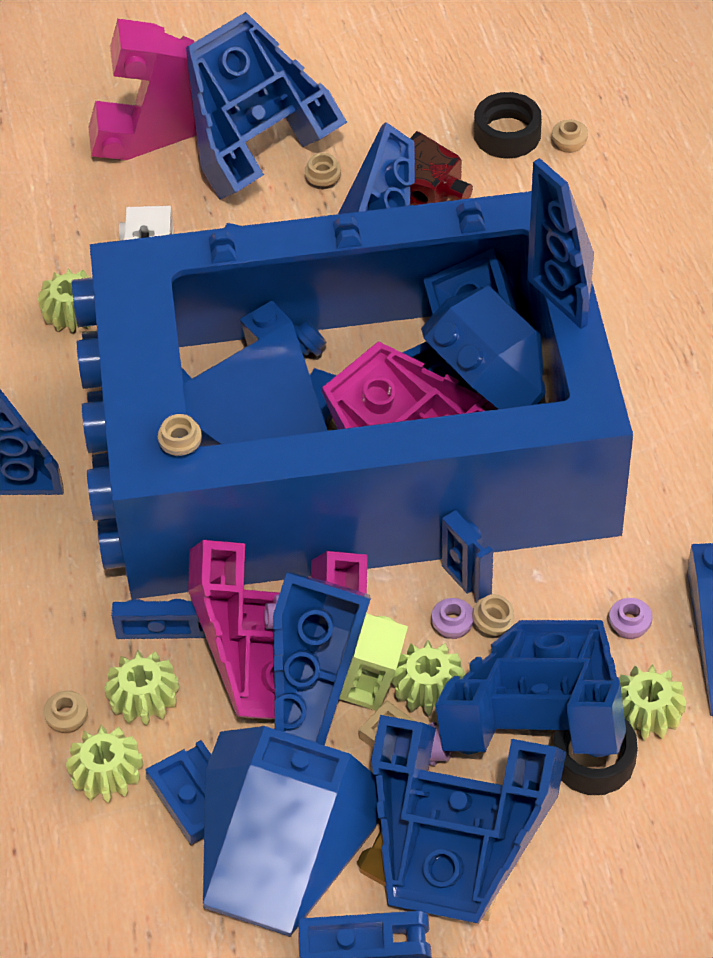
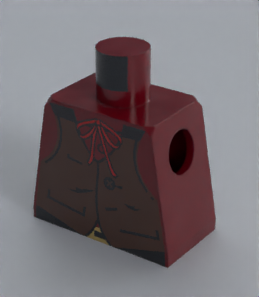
M416 131L410 138L414 141L415 183L410 185V205L445 202L448 199H469L472 194L473 185L461 180V158L423 133Z

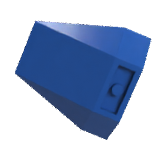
M266 726L221 731L205 770L203 908L291 937L299 927L298 918H306L375 830L379 819L376 803L379 802L376 775H373L367 767L350 753Z

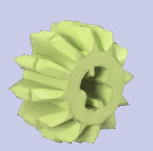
M68 268L66 274L59 275L54 272L52 280L43 281L42 291L39 292L38 297L39 308L46 323L53 324L57 331L69 327L74 332L77 327L72 280L89 278L84 270L73 274Z
M427 639L424 648L419 649L410 643L407 654H400L397 669L391 682L394 684L398 702L408 701V708L411 712L422 706L429 716L446 683L454 676H459L460 679L463 678L465 671L461 667V659L458 653L449 654V649L445 643L437 649L432 648L431 643Z
M137 649L134 656L135 659L128 660L120 656L119 667L109 668L107 674L109 681L106 682L104 688L106 698L109 699L111 710L115 715L123 714L128 724L137 717H141V721L147 726L150 719L149 716L156 715L164 719L166 714L165 708L175 707L177 701L175 693L178 692L179 682L169 660L160 662V656L155 651L147 658H143L142 653Z
M652 664L647 672H642L637 666H634L630 676L620 675L619 681L624 717L630 722L634 731H641L644 741L649 737L650 732L656 733L663 739L667 734V728L677 729L680 725L681 716L685 713L687 702L683 696L684 688L682 682L672 681L670 670L658 674Z
M100 725L98 734L93 736L83 731V743H71V757L66 762L68 774L72 776L73 787L77 791L84 790L85 796L90 801L97 795L102 794L103 799L109 803L112 797L111 793L118 792L126 797L128 792L127 784H138L140 779L138 770L142 769L143 766L142 755L138 752L136 740L133 739V736L125 737L120 727L107 734L106 728Z

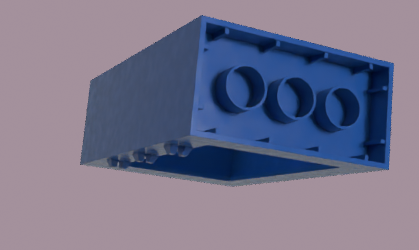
M532 191L90 244L92 277L73 279L72 293L78 328L97 325V331L82 332V340L76 341L82 388L102 387V390L87 392V403H82V419L88 453L108 451V453L92 455L93 469L87 470L88 492L93 520H98V537L103 569L125 567L131 599L188 592L190 549L202 540L244 543V585L284 580L286 572L309 577L311 576V560L326 551L368 555L367 569L442 559V518L455 510L467 522L472 521L478 527L483 537L481 546L484 549L490 546L493 549V553L622 536L633 431L593 283L591 285L588 322L585 327L580 329L527 280ZM494 248L519 299L525 320L541 335L542 381L545 382L546 392L545 404L199 446L195 451L182 456L166 453L158 442V431L166 418L175 414L187 415L179 347L245 339L240 318L272 300L292 320L293 325H301L307 320L317 330L430 317L433 313L423 279Z

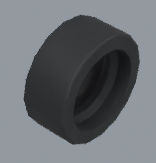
M515 92L496 93L482 100L474 111V140L481 150L491 156L517 158L527 155L537 147L541 139V109L534 100L526 95ZM501 118H512L520 120L528 126L515 132H502L493 129L488 124Z
M625 719L626 733L620 747L621 756L619 761L614 765L601 769H591L579 765L573 760L568 750L571 742L570 730H556L553 736V746L566 751L561 781L572 790L586 795H606L620 789L631 778L636 765L638 751L637 735L630 722Z

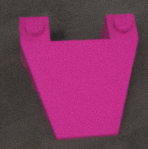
M117 18L110 44L113 76L141 80L135 105L95 101L88 126L92 157L129 160L197 136L186 47L194 43V40L182 36L181 39L165 33L164 27L154 23Z
M379 341L323 386L321 391L337 429L497 410L498 408L480 393L477 394L458 385V379L447 374L445 377L433 373L423 368L425 363Z
M202 540L190 549L188 592L236 716L275 719L274 631L265 627L264 610L266 603H273L274 596L279 595L280 592L244 590V543ZM326 551L311 560V578L328 581L367 594L368 555Z

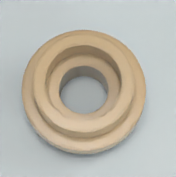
M563 120L553 127L552 139L559 150L568 153L576 152L586 143L588 129L577 120Z
M329 153L313 155L305 166L306 179L316 186L332 185L341 176L340 164Z
M184 414L169 416L164 420L158 431V442L162 450L175 456L187 455L195 451L202 440L199 425L191 417Z
M492 594L477 601L472 610V618L475 625L481 631L489 635L499 636L512 627L514 623V610L506 598Z
M74 691L58 692L52 695L44 706V716L47 724L61 733H71L78 730L83 725L88 714L85 699ZM65 707H72V708H71L69 711H67V712H60V711H59V710H61L62 708H65Z

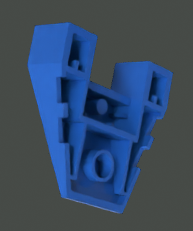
M246 12L186 47L200 165L219 200L240 191L264 175L245 142L275 123L286 118L302 147L322 139L347 123L330 91L321 83L317 84L303 71L305 67L296 59H290L278 47L280 44Z
M273 300L240 318L248 345L246 348L194 378H191L182 368L187 416L191 417L201 429L202 440L199 446L328 431L293 322Z
M519 620L491 644L492 653L483 660L482 657H476L469 663L470 672L460 679L459 676L452 677L446 683L435 704L442 750L459 751L467 755L486 752L496 729L570 730L573 754H589L593 757L618 754L626 733L619 677L616 675L613 657H611L610 646L602 620Z
M380 715L371 760L373 775H376L379 801L376 802L378 818H381L384 843L382 845L388 905L479 924L558 798L566 751L554 746L511 739L503 785L428 771L436 732L435 727L422 722Z

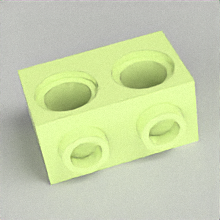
M366 613L339 697L340 700L375 711L381 707L396 672L408 626L396 623L393 619L386 616H374Z

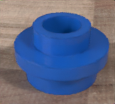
M307 320L301 325H294L302 352L305 355L313 352L316 356H319L322 353L321 348L327 343L324 337Z

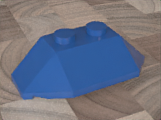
M489 285L447 298L421 328L423 338L472 388L498 409L537 405L545 396V382L542 381L543 358L540 333Z

